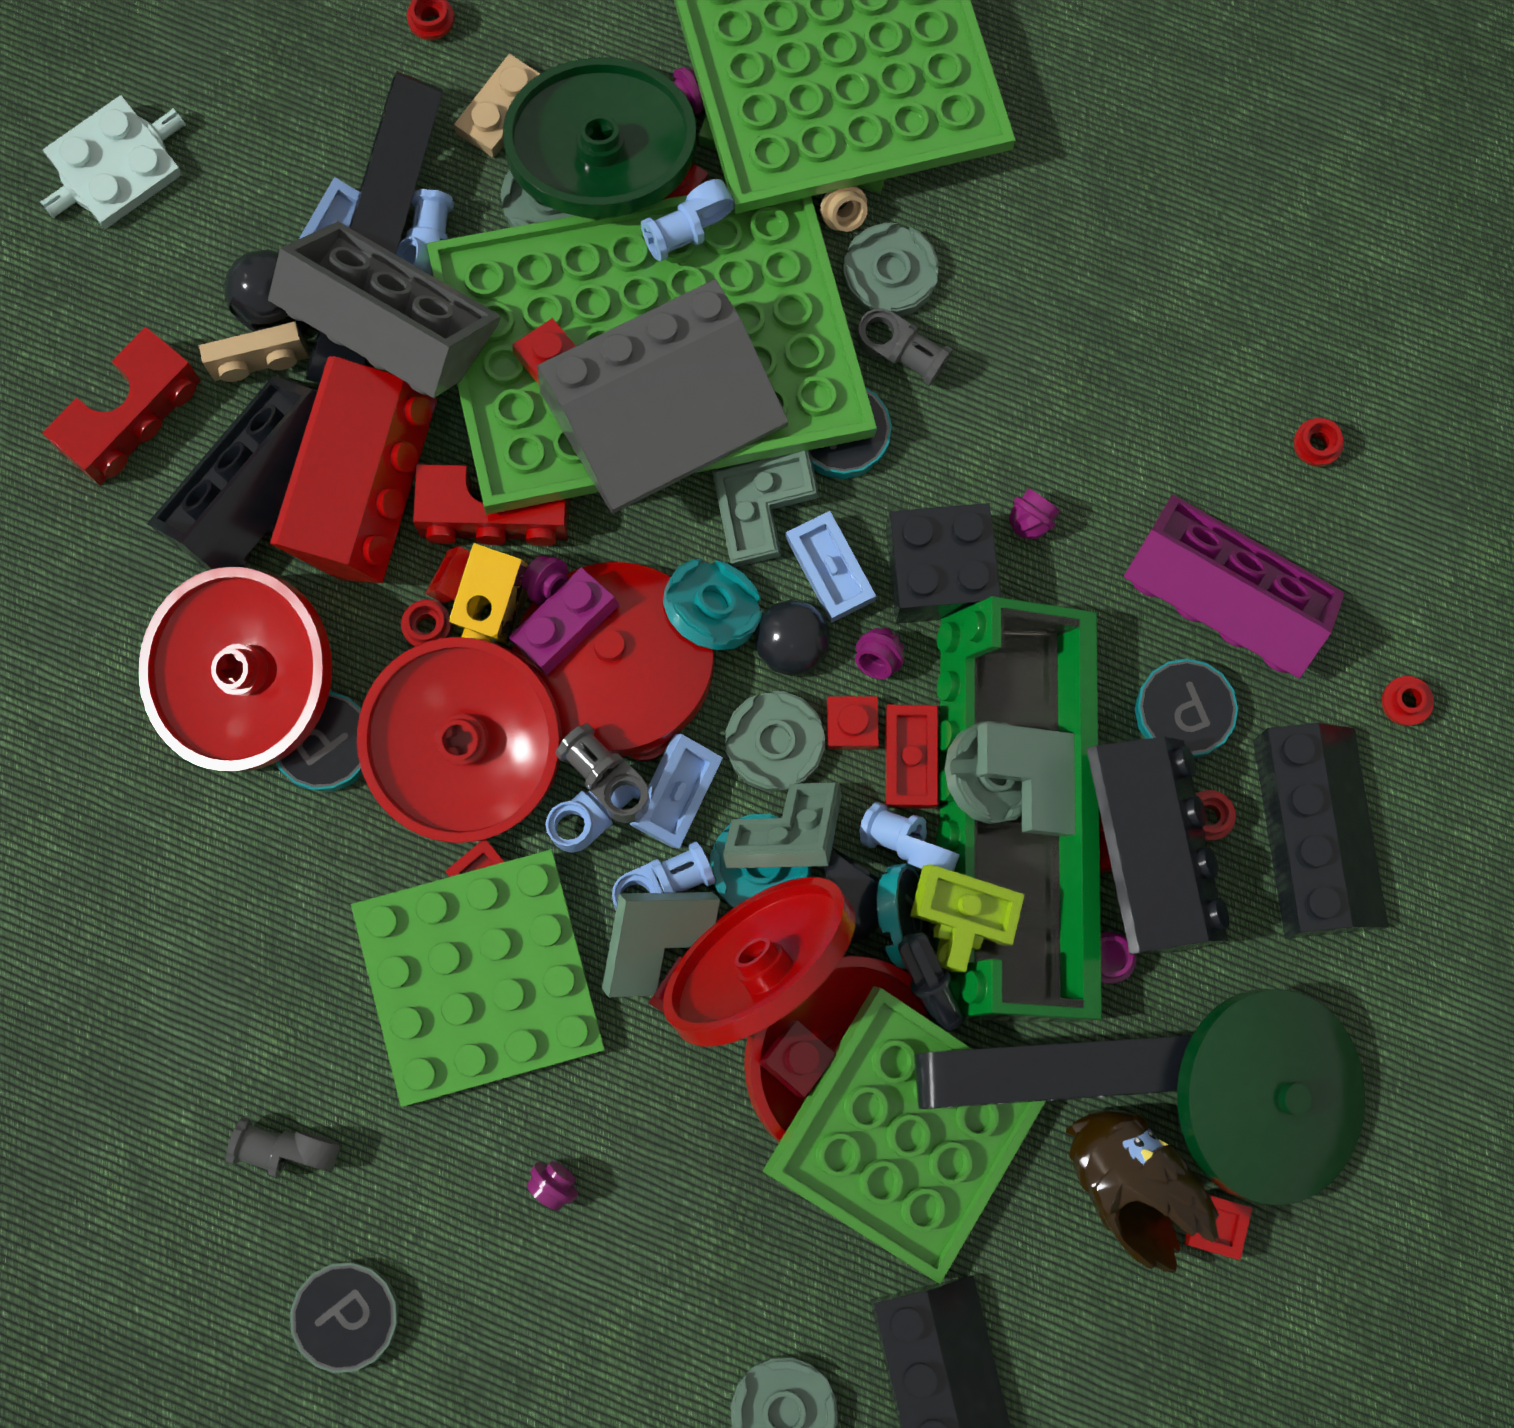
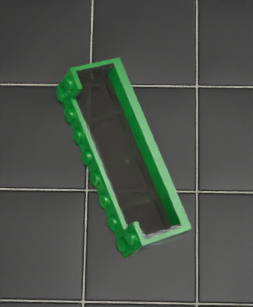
M991 596L941 619L940 628L937 633V646L940 650V676L937 681V696L940 699V725L938 727V748L940 749V774L938 776L940 824L936 832V844L941 848L960 855L954 872L1025 895L1013 945L1003 946L983 939L979 950H971L966 972L954 973L949 971L952 978L949 985L959 1007L965 1015L964 1020L1036 1022L1102 1020L1099 805L1087 748L1098 745L1097 612ZM985 721L1004 722L1013 726L1074 733L1075 835L1060 837L1023 833L1022 815L1015 820L987 824L972 819L957 806L948 790L944 769L948 748L957 734L973 724ZM935 938L936 948L938 949L940 939Z

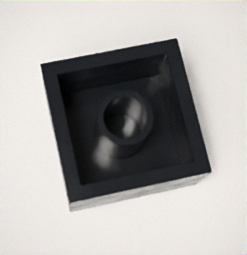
M990 503L889 512L886 525V539L896 624L941 620L991 596L1001 597Z

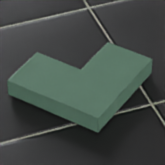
M809 450L712 471L730 564L735 568L782 556L772 510L820 498Z
M990 722L978 725V776L1022 781V832L1060 837L1075 835L1074 733Z
M836 782L789 784L782 818L733 819L723 853L726 868L829 866L842 798L840 784Z
M713 892L619 894L602 990L608 997L653 996L657 991L665 948L691 947L703 933L716 923L720 899Z

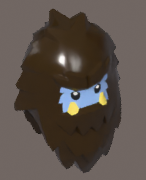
M1090 1110L1087 1116L1073 1122L1066 1129V1133L1073 1137L1069 1158L1073 1161L1082 1188L1089 1193L1096 1212L1106 1229L1112 1231L1122 1247L1137 1262L1149 1269L1157 1267L1165 1272H1176L1177 1262L1174 1253L1180 1252V1245L1172 1228L1173 1223L1171 1219L1191 1236L1198 1232L1212 1243L1217 1240L1216 1219L1219 1217V1214L1204 1187L1205 1185L1193 1173L1173 1145L1158 1140L1148 1127L1147 1120L1138 1113L1130 1114L1115 1110Z

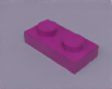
M581 567L508 638L516 648L547 676L619 604L609 591Z

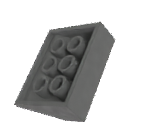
M716 279L537 365L540 394L612 514L788 426L786 415L744 324Z

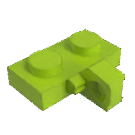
M932 864L923 865L910 916L936 924L933 937L940 939L936 957L941 967L954 973H964L967 970L971 950H979L983 939L1003 946L1013 945L1025 894Z

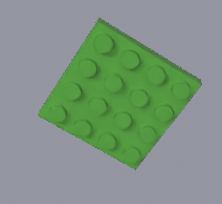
M552 849L351 904L401 1107L605 1051Z
M873 986L835 1049L834 1053L836 1056L814 1084L762 1172L941 1284L1046 1101L918 1109L914 1054L970 1050L972 1048L882 988Z

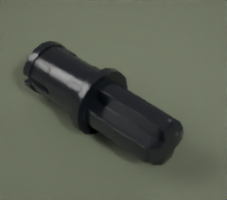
M922 932L906 934L903 936V941L898 944V951L912 978L910 988L913 995L921 998L931 1018V1022L946 1032L956 1029L963 1023L965 1015L959 1007L949 985L952 979L949 970L941 967L926 934Z

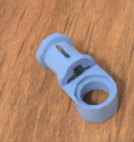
M712 179L692 190L685 202L678 205L677 211L657 220L651 218L642 220L641 230L652 256L661 262L667 259L669 252L689 243L696 246L702 244L705 240L703 228L726 217L734 208V199L722 180Z
M419 189L414 191L411 201L413 207H415L412 228L407 231L406 238L400 242L396 255L432 276L433 273L426 243L448 239L447 234H445L448 213L453 211L454 202L452 196L445 192Z
M623 785L613 792L611 802L617 808L622 809L633 798L639 800L641 793L634 786ZM590 790L588 792L581 791L571 801L562 802L553 807L546 820V830L549 837L558 848L566 852L583 850L613 825L612 818L606 812L604 805ZM570 814L581 816L584 819L585 826L580 836L571 840L562 839L558 836V823L563 817Z
M880 802L873 803L867 809L860 825V842L864 846L875 848L877 845L897 851L901 859L908 861L907 864L922 869L923 865L932 864L951 871L955 870L960 855L925 842L927 830L926 820L923 817L912 815L907 818L889 812L887 805Z
M696 841L689 845V851L664 862L655 859L618 878L612 891L615 911L619 894H622L624 889L631 885H641L649 893H682L702 883L707 887L715 884L710 864L701 846Z

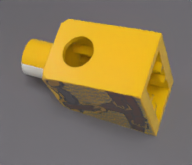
M473 543L449 619L450 623L464 629L461 637L482 639L490 642L494 639L508 644L510 641L508 637L515 629L528 596L527 591L522 587L523 574L528 567L526 562ZM491 605L492 611L490 616L481 621L482 610L486 606Z

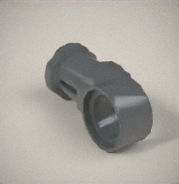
M875 308L868 311L862 316L858 325L857 343L866 355L874 358L884 357L893 364L901 362L924 377L923 383L929 387L936 380L953 352L951 347L945 346L941 348L918 333V326L907 322L892 311L884 308ZM874 322H882L890 327L892 339L884 344L873 343L867 338L866 328Z
M589 723L576 727L562 740L556 749L555 755L562 762L569 761L586 779L585 786L604 805L608 815L615 821L631 823L642 818L648 811L650 804L648 787L643 778L618 753L611 754L594 737L595 729ZM623 785L634 786L641 793L638 804L627 810L619 809L611 802L613 792Z
M242 1117L232 1132L226 1150L225 1162L236 1165L240 1161L268 1170V1176L276 1179L280 1177L288 1160L322 1170L333 1171L341 1144L331 1139L302 1131L293 1133L285 1130L282 1134H277L252 1125L251 1119Z

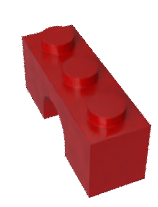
M146 326L111 361L124 379L129 382V394L124 403L112 411L99 412L90 409L76 397L42 432L59 452L99 486L107 478H112L123 470L127 464L128 456L142 442L151 440L158 433L166 416L175 407H180L187 403L193 396L196 385L201 381L189 362Z
M421 464L416 466L413 522L420 537H426V540L429 542L451 544L456 542V538H476V541L481 544L501 545L506 542V539H526V543L530 545L551 546L556 543V540H568L569 498L486 515L483 503L472 497V480L467 466Z

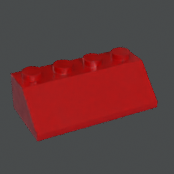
M328 357L270 544L340 581L383 583L437 398H432L429 395L415 391L410 387L409 383L391 373L339 357Z

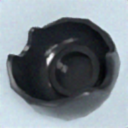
M790 599L773 604L762 615L756 627L755 644L759 657L772 671L792 677L810 673L820 665V662L824 661L829 650L830 631L827 621L819 610L807 602Z

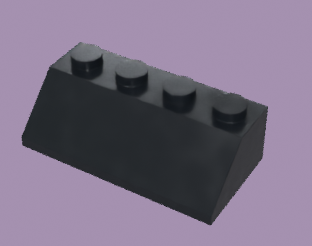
M273 375L147 524L207 570L223 567H244L250 558V551L263 536L272 533L275 529L317 393L313 389Z
M1324 723L1267 728L1253 740L1285 939L1388 928L1355 729Z
M1157 737L1087 748L1130 954L1174 953L1228 941L1226 929L1229 927V913L1225 902L1218 897L1214 879L1218 874V864L1213 850L1207 847L1203 826L1207 823V814L1202 800L1195 793L1192 776L1196 773L1195 760L1189 747L1185 746L1184 740Z
M974 1275L870 1299L900 1428H1011Z

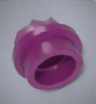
M1030 488L1027 489L1021 498L1015 497L1009 520L1016 535L1026 539H1039L1050 529L1053 530L1056 524L1053 521L1060 513V510Z
M886 627L883 629L874 628L862 635L856 644L855 662L857 667L864 674L874 679H886L892 673L897 672L904 663L903 652L905 647L900 642L899 634L895 635L891 629Z

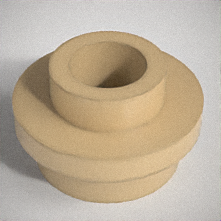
M858 186L837 189L826 193L820 207L821 217L824 222L834 230L845 232L858 228L864 222L868 211L866 196ZM847 202L844 208L838 210L843 203Z

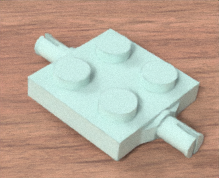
M121 95L42 149L58 170L64 186L43 201L41 200V204L54 219L55 216L77 202L81 207L90 211L101 226L107 229L182 175L179 167L168 155L163 140L180 128L185 127L184 121L175 109L172 108L171 111L150 125L148 121L136 115Z

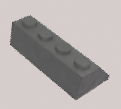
M338 221L280 248L268 296V301L285 310L291 318L309 324L326 334L332 342L348 347L368 359L369 363L374 367L387 370L409 383L410 387L415 391L429 395L432 398H435L461 381L498 326L501 318L499 314Z

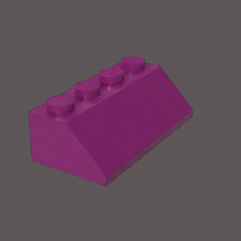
M1173 494L1123 576L1131 581L1133 586L1142 594L1149 597H1159L1174 606L1177 612L1187 620L1204 623L1219 632L1220 636L1227 643L1235 647H1245L1261 656L1272 669L1281 673L1288 672L1299 679L1331 634L1345 594L1340 589Z

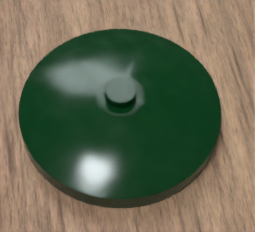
M595 57L574 60L557 65L539 74L529 81L514 97L507 110L503 124L505 156L508 167L517 183L531 197L547 207L566 214L589 218L627 215L661 201L672 193L686 177L696 152L695 116L687 97L681 89L677 88L673 81L653 68L619 58Z
M1280 989L1249 990L1236 994L1216 1006L1193 1033L1186 1047L1179 1071L1177 1106L1186 1145L1203 1173L1216 1186L1239 1199L1273 1206L1289 1205L1309 1199L1325 1189L1337 1178L1352 1156L1361 1133L1365 1111V1084L1361 1062L1351 1037L1337 1017L1321 1003L1307 995Z

